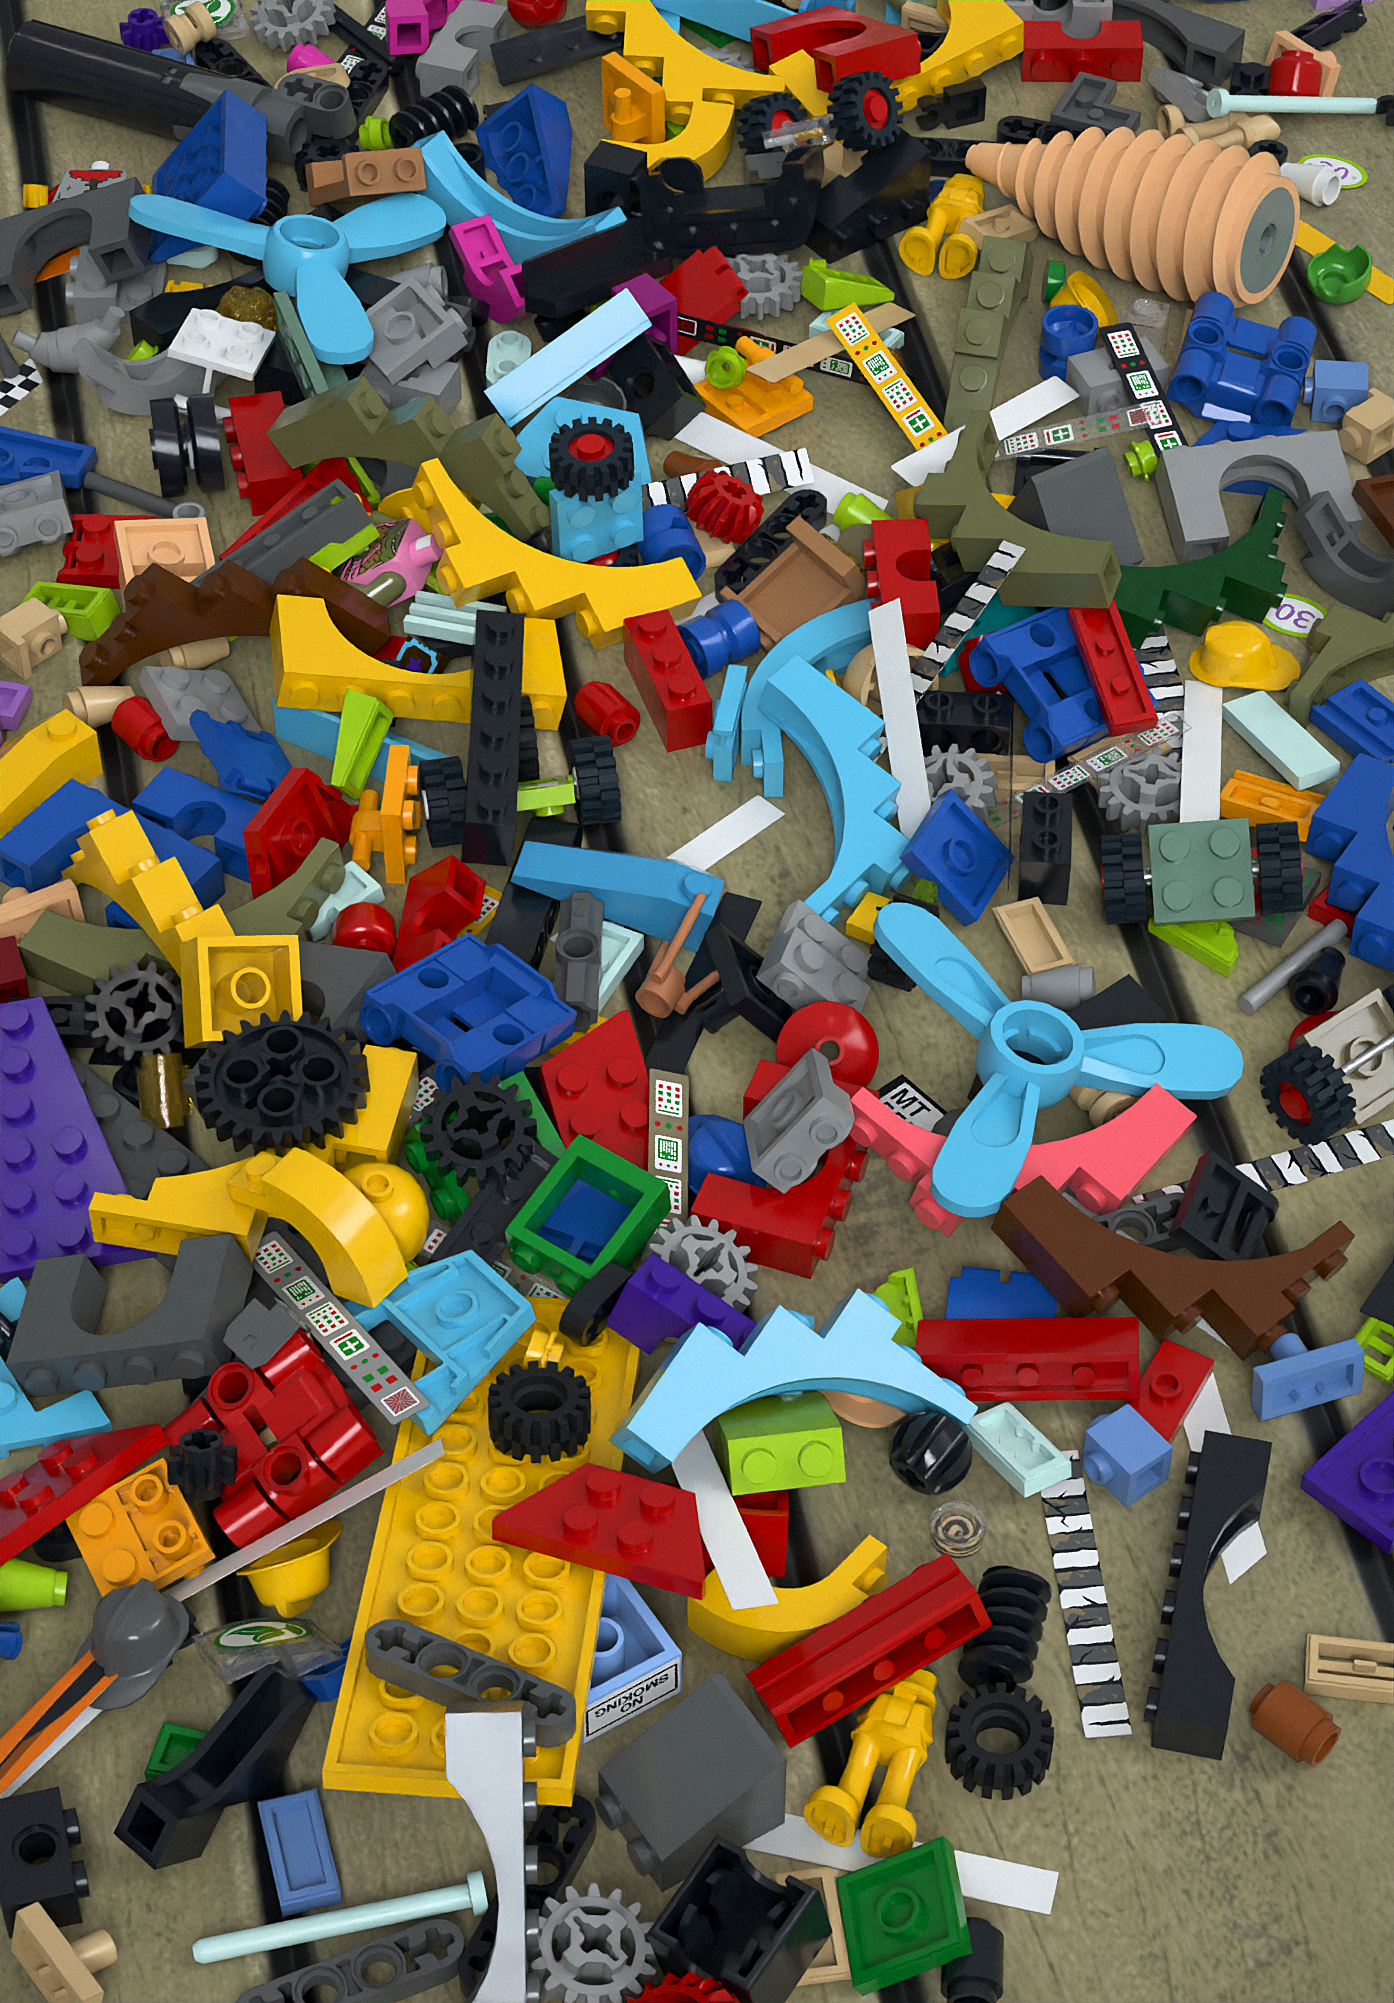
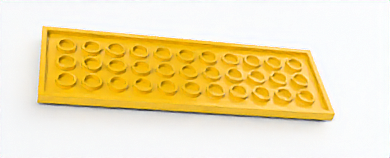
M523 1296L532 1304L536 1320L434 1433L427 1436L409 1417L401 1421L391 1465L442 1438L445 1455L386 1487L322 1768L323 1789L463 1799L446 1778V1707L376 1677L370 1673L366 1666L365 1634L368 1629L378 1622L398 1619L414 1624L562 1687L572 1694L576 1701V1732L573 1738L566 1744L558 1747L543 1748L537 1746L536 1757H525V1782H537V1804L572 1807L608 1573L492 1540V1521L495 1516L586 1463L620 1472L624 1471L626 1453L610 1442L609 1439L634 1404L642 1350L609 1327L587 1346H582L560 1333V1319L571 1299ZM535 1329L551 1334L552 1330L557 1332L555 1342L565 1345L558 1365V1371L561 1372L566 1366L573 1368L574 1377L582 1375L586 1379V1387L589 1386L591 1393V1431L588 1434V1441L584 1446L577 1444V1452L571 1456H568L562 1450L561 1460L551 1462L549 1455H541V1463H531V1455L525 1454L522 1461L513 1459L512 1449L503 1454L498 1450V1442L493 1443L490 1438L488 1422L489 1387L491 1383L496 1384V1376L501 1372L510 1376V1367L517 1364L522 1367ZM418 1348L410 1379L412 1383L437 1368ZM533 1410V1411H529V1412H530V1413H547V1412H551V1411H548V1410ZM440 1665L428 1671L430 1675L437 1678H448L459 1672L457 1668L449 1665ZM492 1687L484 1690L480 1696L488 1700L497 1701L507 1698L512 1693L504 1688Z

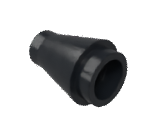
M1332 947L1320 949L1316 957L1292 977L1289 984L1291 1001L1301 1012L1308 1015H1319L1336 1005L1342 971L1346 965V959L1338 949Z

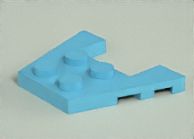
M472 1249L409 1271L407 1281L400 1283L374 1309L353 1301L342 1304L367 1332L383 1321L389 1320L437 1366L436 1369L413 1383L431 1404L409 1418L427 1436L434 1433L536 1320L532 1304Z
M19 1277L11 1279L0 1288V1312L16 1327L27 1294V1290ZM0 1356V1459L10 1457L9 1450L41 1445L44 1449L60 1440L112 1431L110 1420L92 1392L88 1390H83L41 1411L35 1412Z

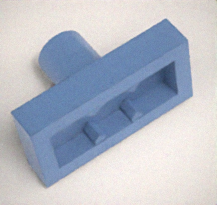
M1287 1333L1282 1335L1270 1347V1353L1275 1361L1254 1367L1252 1408L1260 1421H1265L1362 1392L1365 1352L1355 1338L1308 1351L1298 1335Z

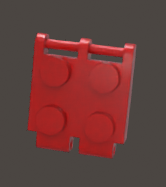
M716 246L709 248L704 253L699 249L659 282L660 285L677 298L678 313L723 324L741 309L738 303L748 294L747 289ZM677 335V355L684 356L701 341Z
M72 515L74 531L71 532L70 540L63 546L62 554L66 559L64 568L58 571L57 583L120 589L119 561L113 535L114 521L158 519V516Z

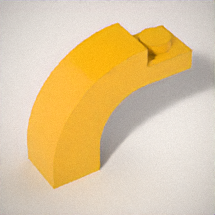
M694 100L686 128L675 138L663 143L638 144L606 139L601 140L647 152V168L660 158L689 157L695 160L701 167L705 182L722 167L730 153L734 138V105Z
M296 1147L283 1158L261 1151L226 1182L232 1200L282 1218L308 1240L323 1263L334 1295L374 1309L409 1276L398 1244L378 1211L346 1177L318 1157Z
M869 1534L823 1580L802 1588L785 1589L772 1587L779 1604L738 1610L732 1609L714 1568L705 1578V1596L703 1600L687 1596V1628L724 1652L746 1660L763 1663L770 1656L780 1654L810 1636L818 1627L830 1624L858 1607L869 1596L881 1593L889 1577L888 1573H886L888 1547Z

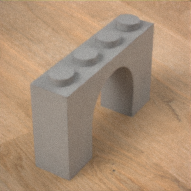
M1308 430L1301 434L1279 437L1265 435L1254 440L1237 442L1222 440L1211 445L1194 447L1179 445L1161 451L1155 478L1178 565L1200 560L1227 547L1230 533L1219 493L1227 486L1244 480L1264 481L1281 488L1293 499L1298 510L1314 494L1328 490L1350 529L1357 537L1362 517L1358 503L1351 495L1353 485L1337 430L1322 432Z

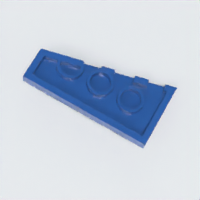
M0 426V484L7 485L59 470L64 488H80L86 474L97 463L96 447Z

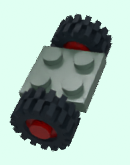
M1249 818L1148 825L1151 866H1146V872L1143 871L1141 832L1101 835L1102 895L1105 896L1107 925L1147 922L1144 882H1147V887H1152L1155 926L1255 920L1253 879H1258L1257 874L1259 875L1262 914L1303 911V862L1297 821L1256 824L1258 864L1256 859H1251Z

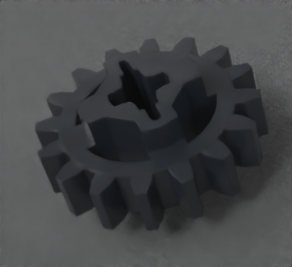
M130 960L128 972L123 974L115 966H111L108 974L109 982L96 978L93 981V993L95 995H86L84 1010L89 1013L84 1015L83 1026L84 1030L93 1031L90 1035L91 1047L96 1048L105 1045L104 1060L107 1062L113 1060L117 1055L123 1057V1069L125 1070L130 1069L134 1060H140L144 1070L149 1071L151 1070L152 1059L157 1057L162 1063L168 1065L171 1063V1048L181 1053L186 1050L181 984L173 985L175 971L172 969L165 972L163 976L156 974L157 966L156 962L153 961L149 963L146 971H139L135 960ZM159 995H161L167 1002H163ZM145 1003L143 1019H140L138 1027L134 1028L137 1012H140L142 1004ZM111 1028L117 1029L122 1037L117 1035Z
M472 1072L470 1084L464 1086L456 1076L451 1078L452 1092L447 1094L436 1088L433 1092V1097L437 1107L424 1106L422 1110L423 1121L427 1124L420 1127L421 1142L429 1143L424 1147L425 1158L428 1162L439 1159L437 1170L438 1175L442 1178L452 1171L456 1172L457 1186L463 1187L469 1177L476 1178L479 1189H485L487 1177L493 1175L502 1185L507 1183L506 1169L511 1167L513 1170L522 1172L524 1170V1159L521 1154L533 1155L535 1151V1142L531 1136L537 1134V1120L529 1117L533 1114L530 1099L517 1102L520 1097L519 1086L514 1083L506 1090L501 1089L500 1075L497 1074L493 1075L488 1084L481 1083L478 1072ZM456 1110L455 1121L447 1124L446 1131L443 1132L448 1117ZM478 1126L482 1132L486 1133L479 1135L476 1129L471 1128ZM515 1129L512 1140L502 1151L500 1148L502 1140L510 1137L511 1130Z

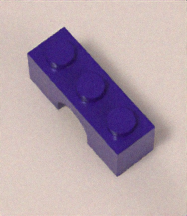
M653 1253L627 1281L605 1325L648 1355H651L666 1337L680 1338L681 1335L699 1322L706 1327H714L723 1332L732 1341L733 1348L739 1351L756 1326V1323Z

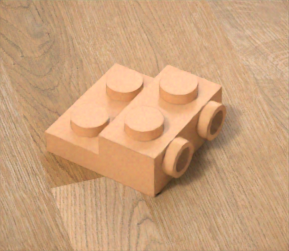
M206 517L114 521L113 535L119 561V584L125 612L124 590L128 582L134 576L141 575L153 562L189 583L215 565Z

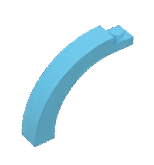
M444 130L424 137L409 147H419L422 150L427 189L418 191L417 194L426 196L436 202L444 210L447 217L446 223L449 226L490 214L511 260L516 264H521L526 259L627 220L619 206L581 219H556L529 211L502 196L479 177L456 150Z
M865 599L841 606L804 623L771 649L750 679L744 695L741 712V765L752 764L753 778H762L764 798L783 797L784 775L781 743L783 730L757 709L767 679L796 654L825 676V670L830 668L834 670L837 676L845 673L848 664L856 653L867 645L872 644L868 611H870V602H876L875 599Z

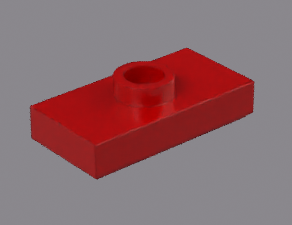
M1164 1339L1140 1380V1400H1128L1126 1404H1129L1169 1444H1172L1210 1378L1215 1360Z

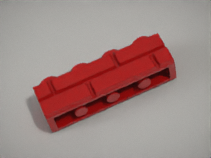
M945 1553L930 1563L920 1565L909 1576L881 1593L869 1596L861 1605L830 1624L818 1627L810 1636L782 1653L770 1656L759 1667L747 1673L746 1677L765 1713L777 1728L788 1747L792 1749L810 1738L817 1731L823 1730L913 1675L917 1670L923 1669L990 1628L992 1623L972 1583L960 1571L949 1554Z

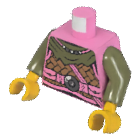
M356 494L362 504L361 497L358 494ZM374 510L372 514L368 512L367 514L379 532L380 537L370 543L361 554L346 560L339 579L368 595L378 604L389 608L415 595L417 590L421 591L423 589L433 562L441 559L444 549L438 546L433 533L427 535L416 520L409 517L396 519ZM321 567L331 573V571L328 568Z

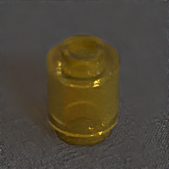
M182 1052L140 1057L141 1070H136L141 1120L151 1119L156 1129L184 1126L183 1116L192 1115L193 1107L192 1100L182 1084L189 1074L188 1065H183Z

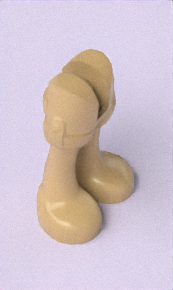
M1168 104L1160 106L1156 115V130L1161 132L1165 141L1174 134L1183 133L1189 136L1194 145L1204 139H1213L1220 145L1222 151L1232 145H1241L1249 151L1255 142L1260 140H1276L1281 132L1280 127L1269 116L1268 112H1228L1224 118H1213L1200 123H1185L1180 109L1175 105Z

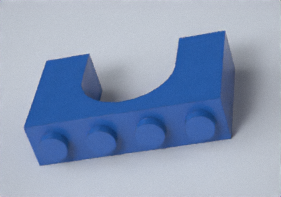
M72 778L0 839V881L11 888L23 887L29 893L56 884L63 878L61 871L74 864L70 855L81 850L76 839L90 831L86 824L87 821L111 809L114 810L117 817L133 810L160 863L174 856L176 857L203 910L210 908L225 894L222 863L215 853L207 848L196 846L180 837L172 829L157 825L144 818L135 809L126 808L107 798L98 789L89 788ZM112 901L105 908L108 927L143 929L117 902Z

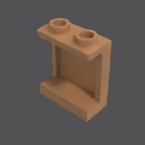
M419 147L346 153L342 155V160L305 164L310 207L322 206L326 203L333 205L375 201L398 193H414L427 189L422 150Z
M799 515L786 527L794 542L738 595L727 586L719 592L724 601L734 599L747 608L758 627L760 648L766 654L783 638L804 623L841 606L855 603L866 593V580L858 566Z

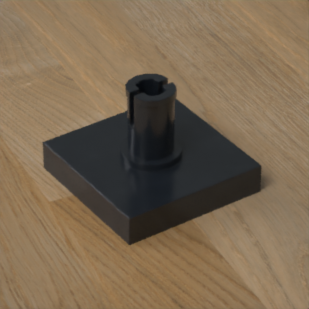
M719 923L707 931L704 936L724 989L703 1004L696 1006L695 1010L699 1014L698 1018L709 1033L715 1034L720 1028L741 1015L777 1044L782 1027L793 1015L791 1007L756 978L764 958Z

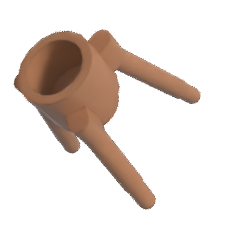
M703 892L698 893L672 942L669 943L662 940L646 978L636 992L635 998L637 1003L647 1013L655 1017L666 1018L673 1010L680 1014H685L695 999L720 980L716 969L685 992L684 984L686 979L681 971L672 966L706 900V895Z

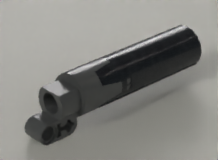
M35 19L25 22L15 32L8 47L5 71L8 85L14 93L178 142L184 139L226 88L266 116V135H268L266 155L270 160L294 166L296 153L302 150V144L311 142L312 134L327 138L333 135L335 139H341L349 136L357 125L348 90L340 84L306 74H290L279 82L277 89Z

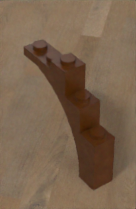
M303 556L289 569L282 570L277 575L273 584H269L227 559L215 572L207 574L198 588L153 562L141 575L134 576L128 582L124 590L126 612L118 614L110 627L96 641L89 642L79 656L82 686H108L127 667L151 655L187 643L218 637L270 636L269 629L277 594L323 598L328 615L338 631L357 649L371 657L392 638L387 608Z
M1042 1175L1002 1202L991 1226L993 1232L1072 1318H1084L1093 1311L1098 1315H1102L1121 1299L1160 1342L1175 1330H1178L1182 1335L1187 1333L1203 1318L1242 1361L1259 1348L1264 1354L1270 1352V1347L1282 1335L1289 1333L1284 1326L1295 1310L1294 1306L1310 1291L1311 1286L1309 1283L1319 1276L1324 1281H1327L1338 1273L1348 1261L1344 1253L1355 1237L1340 1220L1304 1248L1278 1256L1236 1261L1195 1259L1144 1246L1113 1232L1071 1204Z

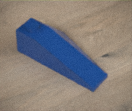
M531 83L475 128L478 144L484 152L485 165L494 171L498 177L496 181L502 189L509 193L513 199L512 202L534 213L558 218L566 211L573 132L566 102Z

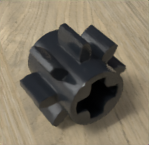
M209 1429L192 1430L181 1436L179 1445H171L169 1447L170 1458L166 1460L168 1484H182V1492L185 1497L195 1501L213 1500L225 1492V1484L234 1485L236 1483L235 1471L238 1470L236 1445L223 1446L222 1436L218 1432Z

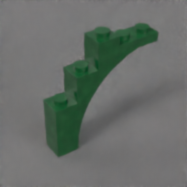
M1268 486L1253 514L1249 531L1235 543L1220 552L1200 560L1179 565L1162 567L1119 565L1122 577L1113 599L1115 600L1132 648L1140 650L1148 633L1156 636L1162 623L1201 637L1209 621L1217 623L1223 610L1262 624L1270 608L1278 610L1285 596L1288 584L1281 582L1286 563L1275 559L1279 545L1272 542L1273 538L1278 539L1286 522L1287 513L1281 511L1285 492ZM1036 607L1035 611L1043 612L1052 607Z

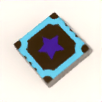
M408 635L395 659L401 661V669L425 674H443L450 661L448 657L419 638Z

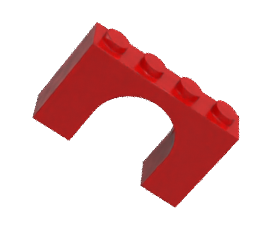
M832 5L750 27L754 67L769 72L770 65L803 49L814 59L817 89L827 93L835 91L832 86L835 82L840 81V78L865 71H880L884 73L883 78L889 77L892 81L921 73L920 57L922 49L916 32Z
M760 1060L743 1096V1120L792 1069L791 1067ZM833 1079V1083L848 1093L850 1099L862 1088V1086ZM866 1088L877 1099H879V1091ZM848 1134L840 1144L827 1149L818 1160L823 1165V1168L816 1176L805 1183L791 1187L785 1194L778 1189L759 1187L708 1172L691 1207L690 1216L697 1215L703 1227H707L712 1219L717 1220L719 1225L718 1232L723 1235L732 1229L736 1231L737 1234L733 1241L735 1246H749L751 1249L744 1259L745 1261L811 1279L819 1259L827 1261L831 1254L835 1240V1230H833L836 1220L844 1222L848 1215L852 1201V1191H850L853 1181L861 1183L864 1178L869 1160V1153L866 1152L868 1147L858 1144Z

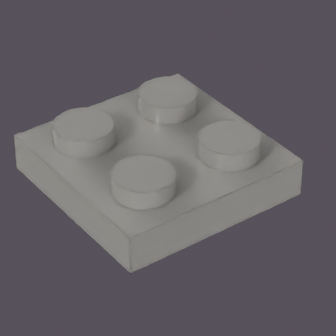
M144 666L138 682L152 707L162 719L161 723L171 740L200 742L190 726L191 714L197 709L207 712L211 719L223 723L232 720L240 723L244 730L256 734L261 732L259 725L228 672H222L217 669H208L207 671L181 669L176 666Z

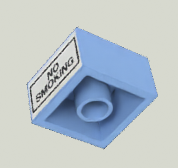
M612 1574L607 1575L581 1746L682 1692L681 1651L631 1582L626 1578Z

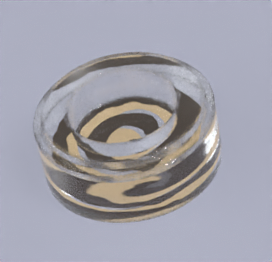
M960 1500L945 1502L939 1505L930 1517L929 1540L934 1549L942 1555L948 1553L953 1559L971 1557L979 1552L984 1545L987 1526L985 1516L978 1507L969 1502Z

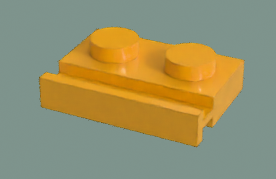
M1236 769L1234 777L1229 779L1220 792V817L1227 819L1249 818V827H1256V824L1297 821L1299 841L1307 842L1312 815L1326 796L1305 789L1298 791L1292 785Z

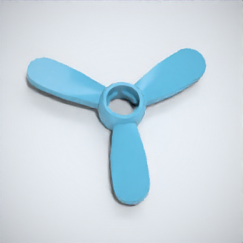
M411 192L394 194L363 205L333 222L313 215L296 214L281 218L271 227L251 223L195 204L156 194L134 196L130 199L128 216L134 222L147 228L262 260L265 281L273 289L279 292L286 290L288 296L295 297L296 315L315 358L327 364L336 365L353 364L364 360L372 353L374 332L362 304L344 280L348 265L395 256L435 242L443 236L447 220L444 210L436 202L426 196Z
M891 903L883 906L875 919L873 935L880 947L927 995L979 1040L976 1049V1071L984 1087L954 1124L937 1157L931 1174V1194L938 1205L952 1214L963 1217H985L999 1211L1002 1202L1010 1197L1032 1143L1037 1111L1051 1108L1064 1100L1074 1085L1143 1097L1157 1083L1176 1099L1212 1100L1226 1096L1242 1077L1244 1061L1241 1050L1234 1040L1220 1029L1196 1024L1134 1023L1080 1031L1077 1023L1065 1012L1047 1003L1032 1000L1011 1002L979 961L937 917L924 908L909 903ZM1012 1050L1028 1052L1040 1058L1046 1065L1031 1063L1017 1056Z

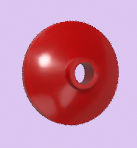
M822 1001L799 1009L786 1021L780 1031L776 1044L777 1064L793 1068L811 1047L820 1052L822 1043L832 1042L838 1047L839 1051L838 1057L835 1060L828 1061L832 1079L867 1087L877 1069L879 1046L872 1026L861 1013L842 1003Z

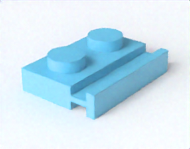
M729 664L721 699L717 698L715 702L713 731L708 732L705 748V759L713 760V780L732 782L741 745V712L748 682H745L748 666Z

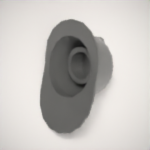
M145 1578L140 1579L136 1584L123 1585L111 1590L100 1600L93 1613V1629L80 1647L72 1667L90 1650L98 1665L104 1668L106 1677L110 1678L115 1674L119 1676L89 1705L91 1708L111 1711L126 1708L142 1699L157 1683L189 1632V1615L183 1604L171 1595L159 1593L153 1583Z

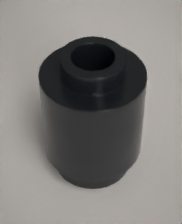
M966 1917L973 1954L958 1957L941 1966V1993L946 1998V2003H997V2000L1003 1995L1004 1935L999 1929L983 1918Z

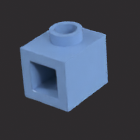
M1331 360L1314 361L1312 377H1305L1302 393V403L1310 404V422L1342 423L1343 417L1350 408L1366 401L1369 391L1368 363Z
M1126 1404L1111 1415L1105 1413L1098 1416L1085 1431L1082 1465L1088 1477L1096 1485L1104 1486L1127 1508L1168 1480L1173 1446L1129 1404Z

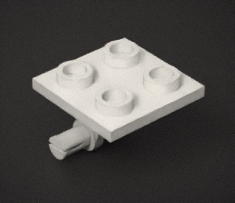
M192 308L170 345L167 356L205 367L206 374L202 394L212 393L214 395L219 372L250 381L254 379L275 341L276 332L264 329L261 325L254 322H240L223 317L213 310ZM177 393L174 400L177 403L178 412L187 415L186 402L189 397ZM214 405L217 424L223 425L222 417L230 416L229 409Z

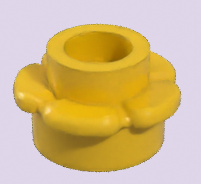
M536 1329L534 1330L521 1367L523 1371L528 1370V1362L538 1361V1368H546L548 1361L556 1362L559 1365L565 1345L555 1342L557 1337L556 1331L552 1330L551 1334Z

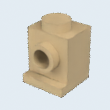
M1373 387L1368 391L1365 402L1350 408L1343 417L1342 429L1337 432L1342 450L1364 465H1367L1394 448V400Z
M32 597L1 616L0 661L24 680L31 677V668L63 649L61 635L68 631V626L62 614L54 608L50 609L37 598Z

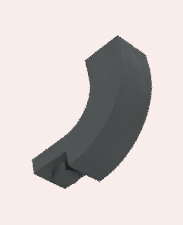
M1328 490L1314 494L1291 518L1310 549L1300 561L1313 579L1335 599L1371 617L1383 619L1387 611L1394 612V558L1372 551L1354 535Z

